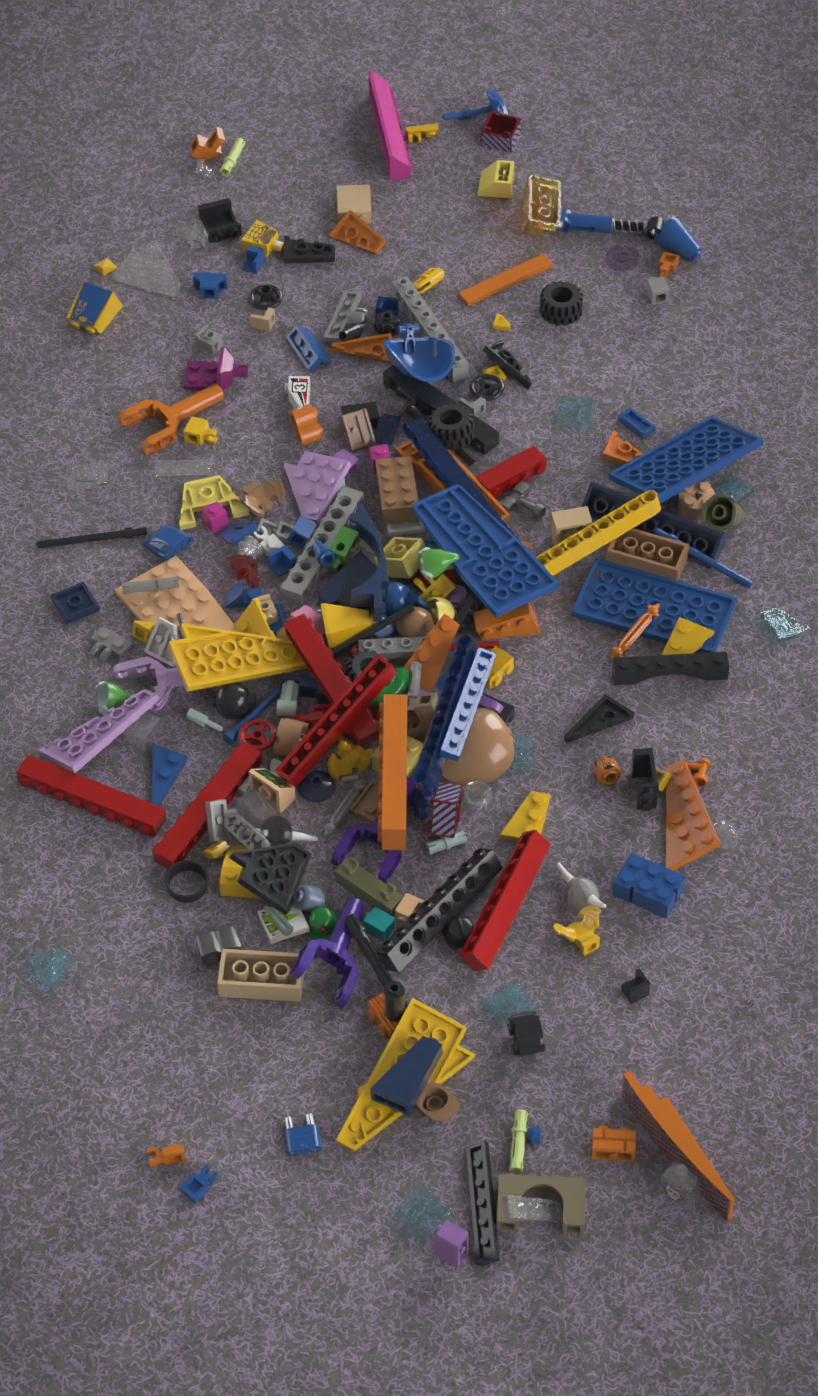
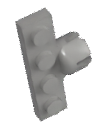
M344 292L323 336L324 342H341L339 332L343 331L350 324L359 325L361 329L367 327L369 315L366 312L368 310L358 307L362 299L361 292Z

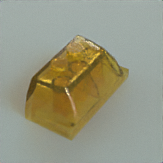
M529 174L522 196L521 233L546 235L553 231L559 232L561 228V181Z

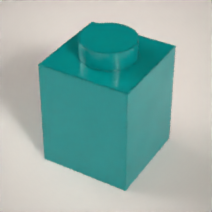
M374 907L371 912H367L363 918L365 932L382 942L395 929V917L377 907Z

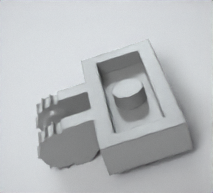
M102 626L91 637L95 645L91 648L90 654L95 657L104 648L99 656V659L104 662L111 654L122 658L133 645L132 642Z
M226 799L205 802L209 841L215 842L230 839V833L224 826V819L229 813H238V809H227ZM232 820L233 826H238L235 820Z

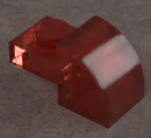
M243 554L229 557L230 568L237 580L245 578L251 589L259 588L260 576L257 561L253 557Z

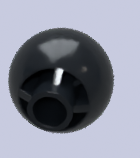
M239 682L220 686L216 691V695L213 696V707H216L217 712L222 717L237 720L246 716L250 708H256V693H250L248 688Z

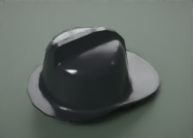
M456 915L441 930L447 945L453 950L463 948L474 925L469 916L459 917Z

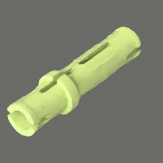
M242 138L235 140L228 156L224 158L223 165L219 170L222 176H229L231 169L235 167L236 160L245 146V141Z
M516 1110L514 1112L509 1172L511 1171V1173L523 1172L525 1138L528 1135L526 1128L528 1112L525 1110Z

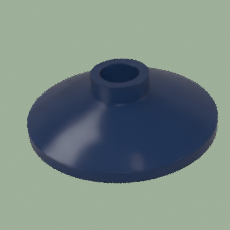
M314 770L310 771L299 783L297 791L307 801L322 802L334 794L336 782L329 773Z

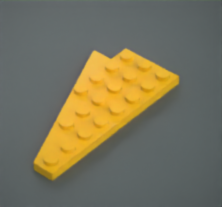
M181 624L180 630L184 639L169 641L168 644L187 692L307 669L306 664L289 639Z
M412 998L335 1143L355 1152L403 1115L399 1111L371 1100L370 1090L423 1036L437 1039L442 1044L443 1054L427 1083L442 1084L470 1063L476 1054L459 1046L467 1027Z

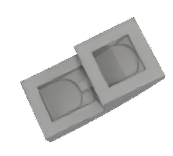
M261 518L256 530L259 535H263L259 530L261 526H264L269 536L274 533L281 542L291 543L287 539L294 526L281 520L279 524Z

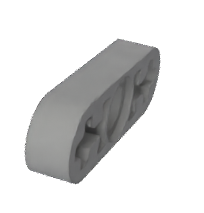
M229 813L225 817V828L249 850L259 848L256 843H253L255 840L261 843L262 848L270 847V842L242 816L236 813ZM233 819H235V822H236L238 825H240L239 828L236 827V826H233V823H232V820H233ZM250 829L251 835L245 840L243 833L245 830Z

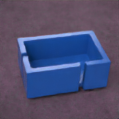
M631 853L613 881L612 895L629 902L631 889H633L632 904L667 919L675 906V902L678 901L684 891L686 876Z

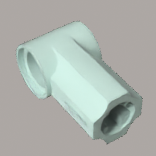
M287 680V682L283 683L281 697L277 701V716L292 717V715H296V711H298L299 684L295 683V681Z

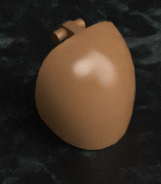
M477 708L458 762L439 755L452 718L441 726L430 739L429 752L434 764L447 780L455 784L478 786L490 783L504 774L514 760L515 751L513 744L515 741L512 737L513 733L499 715L489 708Z

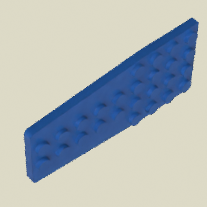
M460 485L451 486L413 504V512L439 548L459 555V560L452 563V566L495 618L559 588V582L530 550Z

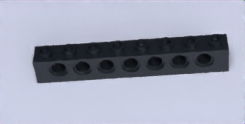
M479 848L475 850L473 855L466 862L462 863L460 868L450 875L447 881L437 888L434 894L424 901L421 907L411 914L402 926L395 929L394 934L389 939L381 943L377 953L388 971L400 972L503 869L492 849Z

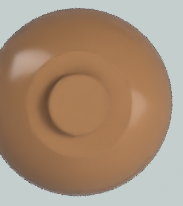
M414 607L415 610L395 621V630L400 637L428 636L434 628L432 615L424 608Z

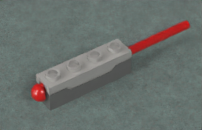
M427 636L358 640L359 648L357 646L353 647L350 650V657L353 654H357L358 651L364 652V650H369V652H372L373 650L378 654H383L384 658L387 657L393 666L406 665ZM500 641L451 644L449 651L478 650V647L492 649L494 646L500 648Z

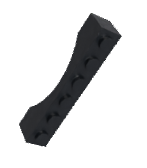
M727 652L615 657L613 658L612 665L614 686L635 685L649 678L663 675H689L706 681L728 680Z

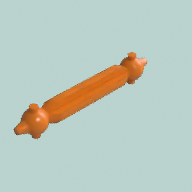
M659 603L655 605L649 604L647 606V613H644L620 640L618 647L613 646L611 648L612 656L610 659L612 661L615 657H623V651L627 650L649 625L652 616H659Z

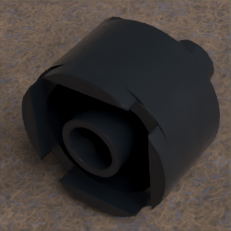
M537 1011L511 1015L508 1018L509 1024H507L509 1036H513L512 1051L514 1056L522 1057L545 1051V1044L540 1043V1040L544 1037L539 1016L536 1015Z

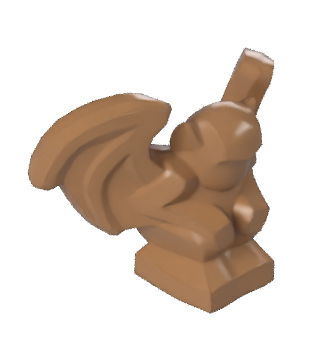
M277 478V481L265 480L264 486H259L255 480L242 489L243 498L245 499L243 501L244 505L261 518L265 516L264 513L270 512L273 506H275L271 498H275L279 506L282 505L284 500V487L279 478Z

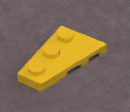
M254 598L233 627L237 632L275 637L274 632L270 630L267 624L266 614L262 612L259 606L261 605L259 599Z
M679 617L662 655L693 654L703 646V643L708 638L714 635V630Z
M531 791L501 832L500 838L518 841L522 833L535 829L542 834L550 794Z

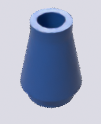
M315 541L312 544V549L318 563L323 566L332 564L335 559L334 552L322 544L321 541Z

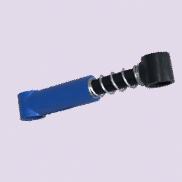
M561 209L556 214L555 229L560 232L578 230L612 233L613 230L616 232L617 230H622L623 233L625 231L632 233L637 231L638 233L643 232V234H647L650 239H654L657 233L660 235L662 232L660 228L665 222L661 217L657 216L641 223L637 222V220L635 222H630L629 219L627 221H622V219L617 221L613 219V216L572 213L568 209Z

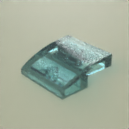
M513 734L515 754L508 770L530 773L536 737Z

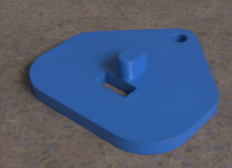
M254 521L227 525L223 528L220 537L230 545H233L252 535L257 528V524Z

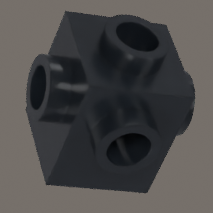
M391 310L375 315L374 329L379 335L391 333V336L399 334L398 325L400 321Z

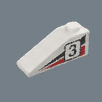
M289 376L288 383H285V394H288L289 401L294 409L310 403V376Z

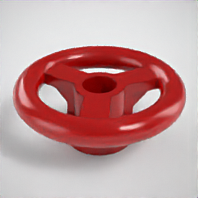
M255 719L248 721L240 728L238 738L240 743L243 742L259 751H263L275 743L277 731L270 722ZM259 725L257 730L244 734L249 727ZM265 727L271 731L269 741L263 735Z

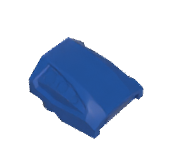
M168 524L149 536L142 544L155 556L168 561L179 550H186L189 544L194 542V536L188 535L173 524Z

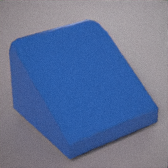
M411 591L409 592L405 601L408 605L412 604L413 607H421L427 611L431 609Z

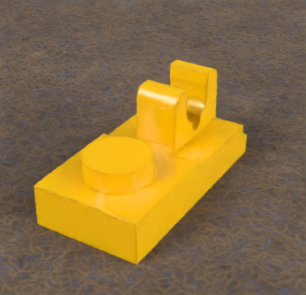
M438 123L406 127L405 135L408 137L409 144H412L413 136L418 139V143H421V135L426 136V138L435 137V134H438L439 131Z

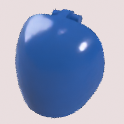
M404 324V326H398V333H403V338L383 341L386 354L392 364L401 373L419 381L435 382L441 380L448 375L454 364L455 347L453 343L437 337H414V332H419L420 330L419 325Z

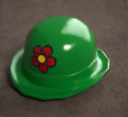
M321 906L315 908L305 919L309 926L307 935L312 940L324 939L329 941L339 914L328 907Z

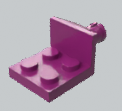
M221 347L219 362L187 361L183 388L184 390H204L214 384H218L222 391H224L233 383L234 378H248V364L234 363V357L224 347Z

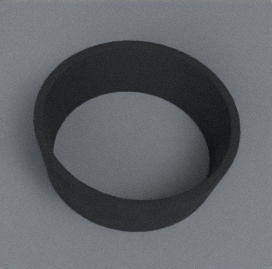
M184 860L173 864L167 870L164 882L168 893L173 899L189 903L200 899L206 893L209 875L202 864L196 861ZM183 871L197 872L205 880L204 887L191 895L177 894L169 888V884L176 874Z

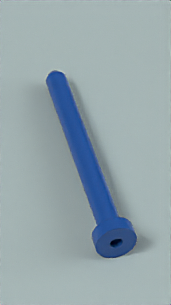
M277 686L231 732H225L222 736L224 741L232 745L236 741L235 737L238 736L240 728L248 721L254 720L281 694L282 687Z

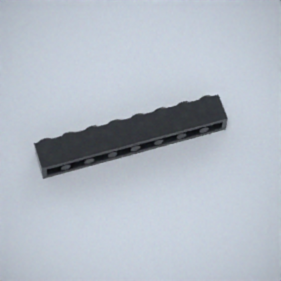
M394 365L383 372L384 386L392 389L400 398L403 397L408 401L409 398L398 390V385L401 384L415 396L416 401L413 405L425 413L426 416H430L432 411H436V408L442 407V405L458 404L430 383L408 377L401 373ZM473 414L475 435L469 444L475 451L485 455L499 444V432Z

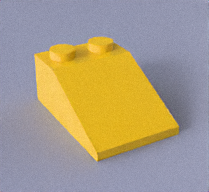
M228 845L229 848L226 851L219 883L221 896L259 898L237 882L243 867L229 858L234 852L249 849L246 846Z

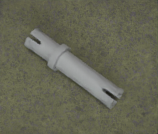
M176 576L170 578L157 577V579L136 582H122V587L126 588L123 589V594L153 590L161 592L163 589L179 588V579Z

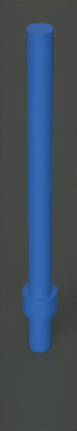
M657 528L654 532L655 535L682 542L676 535L668 534L660 528ZM689 546L688 554L748 588L753 584L749 579Z

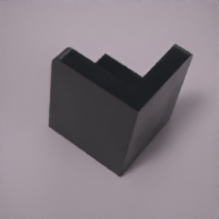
M639 968L635 972V978L622 984L621 990L632 1004L649 996L650 982Z

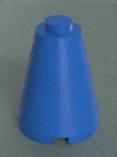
M678 216L667 220L660 228L662 230L660 235L657 233L654 238L656 244L680 255L688 261H696L701 255L700 246Z

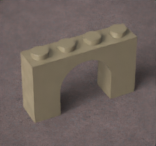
M514 1173L499 1174L497 1230L519 1231V1210L522 1202L533 1194L543 1193L553 1196L562 1207V1234L584 1235L586 1178H580L579 1176L559 1177L557 1175L537 1176L535 1174L515 1175Z

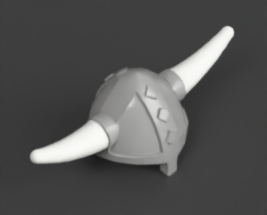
M557 863L560 873L570 887L568 890V906L571 911L580 912V910L590 905L606 908V904L599 900V890L592 880L587 878L577 879L560 863Z

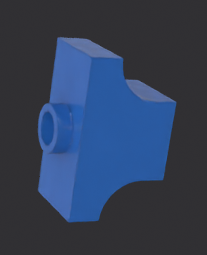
M194 272V288L200 290L201 298L218 299L221 291L228 290V274Z

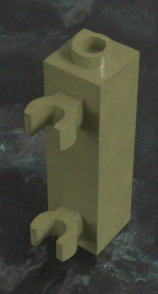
M353 857L338 865L335 870L337 883L373 908L377 907L395 917V910L404 896L396 891L394 885L391 883L385 884L360 867L359 862Z

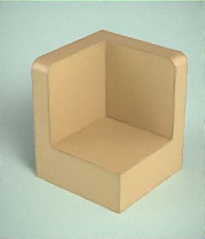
M268 307L264 316L250 315V328L270 332L275 322V309Z

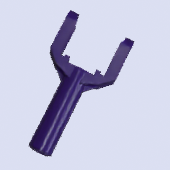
M407 777L406 806L417 788V784L409 777ZM378 817L375 823H359L347 827L332 854L331 864L336 866L341 864L347 853L351 852L358 839L363 843L367 839L382 845V842H378ZM386 850L388 853L379 868L380 872L378 875V879L387 884L388 877L392 876L402 858L401 850Z
M348 898L345 901L329 941L324 939L310 940L308 944L301 948L290 975L299 979L305 970L309 969L313 958L317 959L318 956L337 968L336 973L343 975L333 1001L341 1009L350 1000L360 976L355 961L346 951L352 939V933L344 921L345 917L352 913L355 914L358 921L360 920L364 911V904L357 898Z

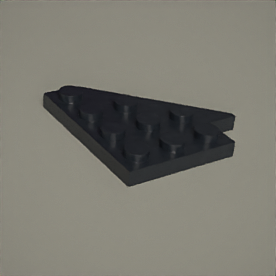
M297 843L238 851L232 853L229 858L243 867L237 882L286 915L291 910L294 902V893L300 886L311 853Z

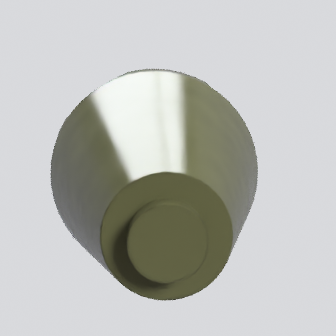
M726 494L712 495L702 507V518L708 527L713 530H726L742 523L745 518L744 510Z

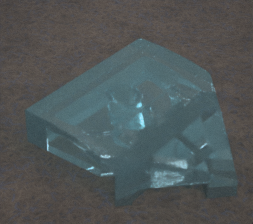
M54 948L32 955L27 960L31 965L35 977L34 981L56 991L74 961L75 956L62 949Z

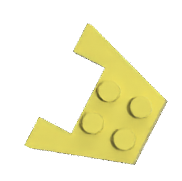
M220 475L185 482L179 526L181 530L196 527L193 513L202 511V508L216 501L221 506L229 505L233 518L248 516L249 509L241 503V499L238 496H235L232 489Z

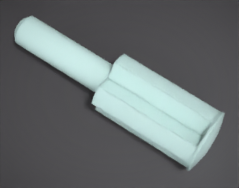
M190 708L187 712L186 718L203 727L207 725L219 732L223 730L222 726L208 719L209 716L193 708Z

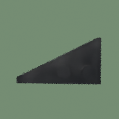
M502 340L484 347L482 351L487 354L486 356L490 360L495 361L503 371L508 372L527 389L531 387V379L528 375H522L520 372L522 367L510 351L503 349L504 342Z
M605 694L564 735V741L568 743L634 718L635 712Z

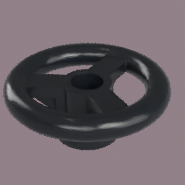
M267 284L257 286L249 295L250 303L260 310H267L268 307L274 309L283 300L281 290L276 286ZM272 291L277 293L278 298L273 295ZM259 292V297L254 300L255 294ZM268 301L274 302V303L269 304V305H262V304H260V303H262V302H268Z
M482 374L471 381L469 389L475 398L483 397L486 401H492L503 394L504 383L495 375ZM484 379L493 380L498 384L486 383ZM477 382L481 385L480 393H477L475 390Z

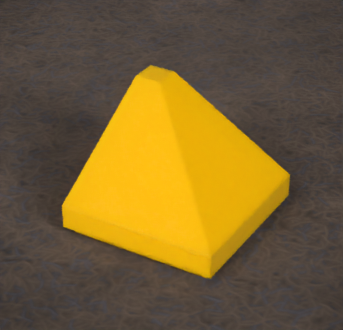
M106 258L95 264L94 268L104 276L117 269V266Z
M135 620L133 622L132 637L148 643L155 623Z

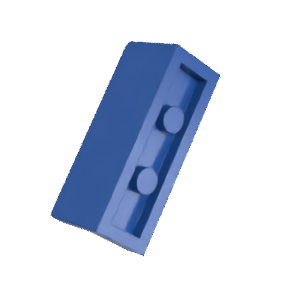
M296 324L286 336L309 371H314L321 362L328 365L332 363L309 329Z

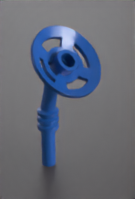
M488 89L486 91L489 101L488 106L474 110L465 109L460 112L443 114V120L471 119L473 116L491 111L508 115V112L500 96L494 90Z

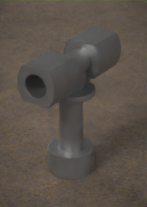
M520 481L513 489L511 497L506 496L500 502L508 513L515 507L520 508L521 506L531 511L532 516L538 520L546 513L545 506L541 504L535 506L526 500V495L530 492V486L523 481Z

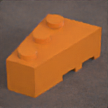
M530 602L497 618L487 608L473 613L476 630L481 640L540 634L537 615Z

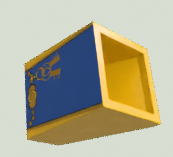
M83 281L66 318L70 325L76 329L82 327L90 334L94 335L95 332L101 334L122 308L123 304L114 292Z

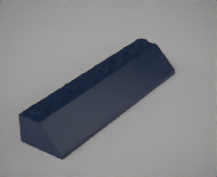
M590 482L582 507H588L592 522L594 523L635 497L597 482ZM661 508L660 512L634 527V529L654 534L655 530L660 528L668 534L676 535L682 542L689 544V546L714 560H717L729 535L723 531L713 530L705 524ZM688 554L687 560H690L692 562H695L710 569L712 568L708 564Z

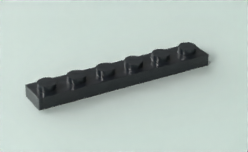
M485 1140L466 1146L476 1263L480 1267L500 1261L489 1143Z

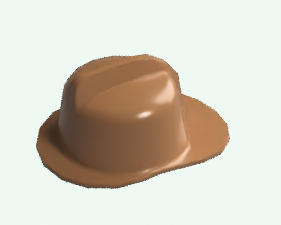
M434 1082L426 1084L416 1103L426 1116L439 1122L451 1119L459 1109V1102L456 1097L444 1086Z

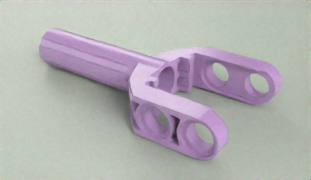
M148 656L119 663L113 668L114 676L117 679H132L149 674L153 675V679H157L158 686L154 687V694L157 695L159 700L144 714L161 710L168 701L172 688L184 685L177 667L167 669L159 661Z

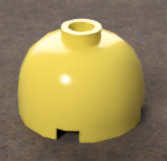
M429 597L425 603H428V606L431 608L428 612L432 615L434 623H437L444 613L455 621L457 611L449 600L441 597Z

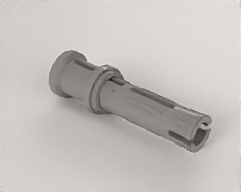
M411 662L409 665L408 693L406 694L407 717L412 719L418 718L414 705L418 694H420L422 664L419 662Z

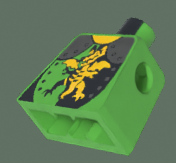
M343 525L341 526L330 547L335 557L333 563L328 566L332 572L338 573L341 567L343 568L362 550L358 531Z

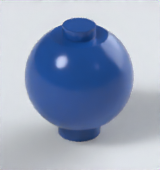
M390 582L385 600H382L385 603V614L389 617L408 606L405 601L409 592L411 591L416 595L413 589H409L400 582Z

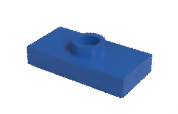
M631 407L618 416L619 422L642 439L656 430L655 425Z

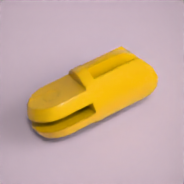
M430 268L412 284L419 294H422L433 288L444 278V271L440 268Z

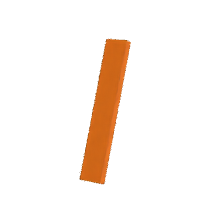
M544 254L538 255L458 292V296L467 306H470L552 268L553 263Z

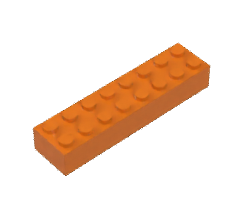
M384 694V702H380L378 842H382V850H406L407 695Z

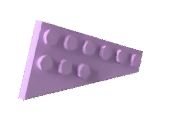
M143 689L124 700V705L116 709L114 707L110 708L105 716L101 718L97 716L72 730L71 735L62 740L58 738L54 741L55 744L47 749L43 747L39 749V752L43 757L76 773L119 734L123 733L134 721L138 720L159 699L156 694Z

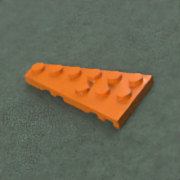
M683 758L666 767V772L672 775L666 785V868L672 871L681 868L721 845L687 762Z

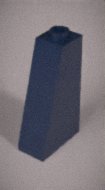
M361 551L318 593L317 604L321 611L322 603L338 605L340 589L348 577L363 584L376 572L377 567Z
M425 1036L420 1038L372 1086L370 1090L371 1100L410 1116L443 1054L442 1044L435 1038H427Z

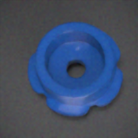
M535 1124L532 1125V1128H528L527 1141H532V1146L540 1144L541 1127H537Z

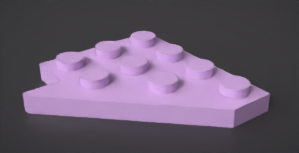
M305 451L298 465L284 463V468L302 516L316 524H320L322 517L327 512L351 466L348 460Z

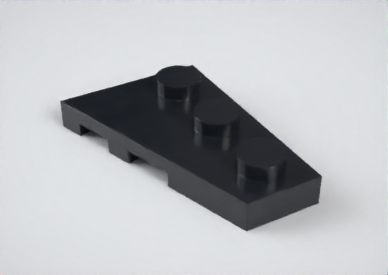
M284 235V262H335V245L316 241L309 243L305 242V239L298 238V240L290 239V236Z

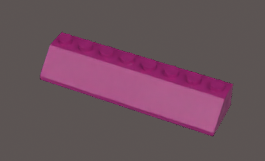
M368 71L369 97L390 181L410 178L412 163L408 162L410 161L409 152L405 151L407 150L406 141H403V130H400L401 121L397 119L399 117L398 109L396 108L395 98H392V87L389 88L388 81L373 71Z

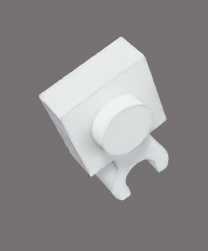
M261 526L259 530L263 535H259L256 531L252 535L256 541H261L259 547L267 556L284 546L274 533L269 536L264 526Z

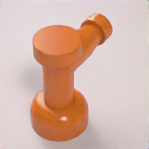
M700 758L698 763L687 762L690 770L698 771V773L693 775L696 786L705 787L708 782L705 774L710 766V760Z

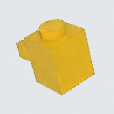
M191 416L183 430L184 442L201 446L204 440L213 444L218 440V437L215 436L217 430L209 429L208 420Z

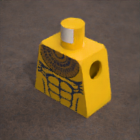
M258 220L255 221L241 239L243 252H246L248 246L263 249L264 256L266 257L269 256L272 250L282 252L284 248V243L279 241L278 231Z

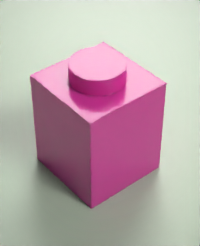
M218 501L202 508L203 522L212 533L228 525L227 512Z

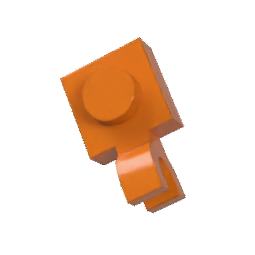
M663 252L658 267H661L659 277H664L666 280L669 270L675 271L680 261V255Z
M172 1144L162 1148V1151L155 1147L147 1148L148 1156H156L153 1159H149L150 1167L157 1166L160 1163L168 1165L186 1161L183 1144Z

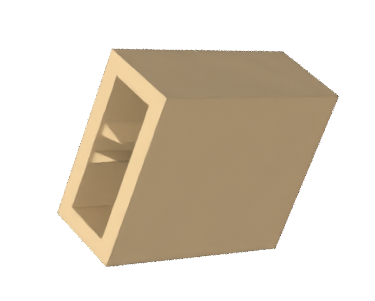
M370 185L337 186L338 223L349 210L365 223H371Z

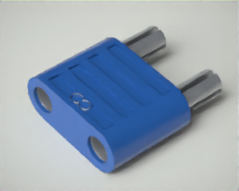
M310 1113L311 1124L309 1115L306 1114L307 1125L293 1127L292 1118L289 1117V1128L288 1118H285L286 1130L284 1134L289 1156L322 1150L318 1126L314 1123L313 1114Z

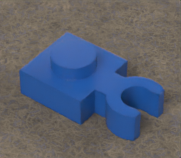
M205 1165L201 1169L199 1176L193 1173L179 1187L180 1192L195 1204L210 1190L208 1183H213L218 1178L216 1171L212 1175L206 1174L210 1171L209 1165Z

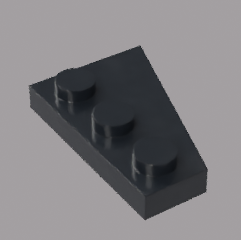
M472 590L455 619L460 624L455 637L459 633L462 634L467 626L466 621L469 617L473 616L476 610L475 607L480 602V599Z

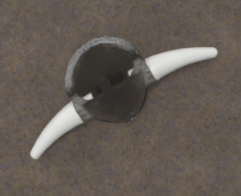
M278 815L267 818L261 828H255L270 842V847L285 845L290 841L318 840L317 837L293 831L289 821ZM250 829L245 830L243 836L251 835Z

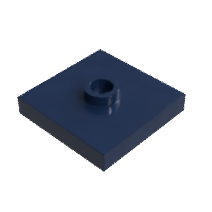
M85 582L50 595L51 601L65 624L100 611L98 603Z

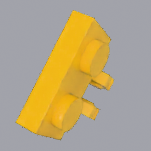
M444 573L436 580L435 578L427 579L431 583L428 588L419 578L414 580V583L423 591L419 598L424 602L429 597L445 598L456 587Z

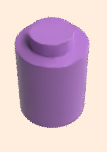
M456 585L448 594L447 600L452 603L457 614H459L466 601L467 589L461 585Z

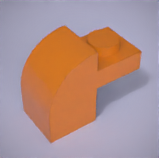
M216 127L209 138L197 134L189 145L191 157L199 160L218 158L222 154L221 146L225 140L223 130Z

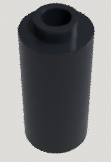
M397 981L389 982L384 987L385 1016L390 1021H400L406 1011L405 988L403 984Z

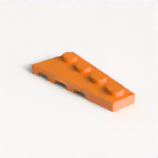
M445 613L403 667L409 670L411 662L422 664L420 688L430 693L433 690L460 625Z

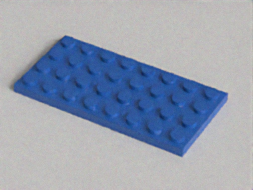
M710 416L608 473V478L610 481L639 495L646 491H655L659 502L663 503L762 446L763 438L714 416Z
M595 558L571 611V616L628 632L644 613H647V606L649 604L655 605L659 603V616H652L651 622L639 636L667 643L679 617L714 630V635L708 638L703 643V646L696 651L699 653L717 652L737 604V597Z

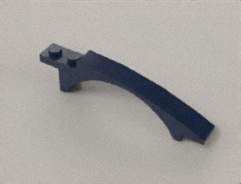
M357 502L356 515L350 514V521L356 525H349V528L358 531L359 537L372 548L379 566L369 580L351 589L350 607L373 608V621L381 622V614H385V603L382 600H385L389 584L386 557L379 534L362 503Z

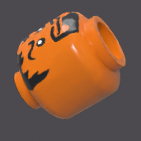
M604 756L594 763L593 770L601 784H614L621 777V769L613 757Z

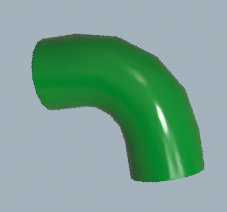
M394 668L397 674L369 705L380 706V702H384V694L404 695L408 686L409 670Z

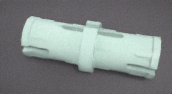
M465 832L456 833L455 838L441 837L429 843L427 842L425 845L426 849H429V855L445 849L448 851L451 850V847L467 843L466 836H463Z

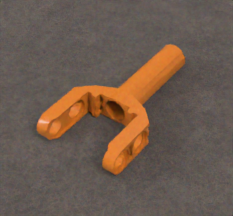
M214 384L172 406H167L159 401L145 399L120 412L117 416V421L122 426L129 427L153 415L154 419H161L166 425V429L147 437L141 445L142 451L149 455L150 452H155L165 447L164 445L175 442L178 425L181 420L223 400L224 393L218 384Z

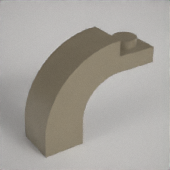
M436 692L418 694L414 705L418 718L407 720V736L422 742L434 732L441 714V703Z

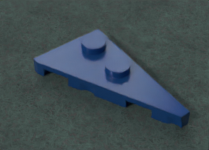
M156 744L153 745L152 804L161 805L187 762V755Z

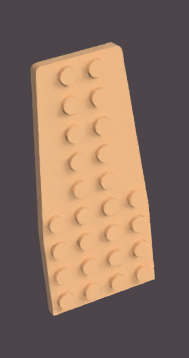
M177 556L170 558L168 561L159 564L129 582L157 579V577L170 578L178 576L179 588L163 589L161 592L153 590L123 594V589L126 588H123L122 585L114 589L115 594L139 621L156 624L158 618H163L178 627L176 615L177 613H182L184 624L237 632L233 627V622L208 589ZM177 629V640H180V639H179V634H178V629ZM222 685L210 688L216 692Z

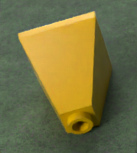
M327 603L321 604L325 632L329 647L332 649L375 625L373 614L369 615L368 610Z

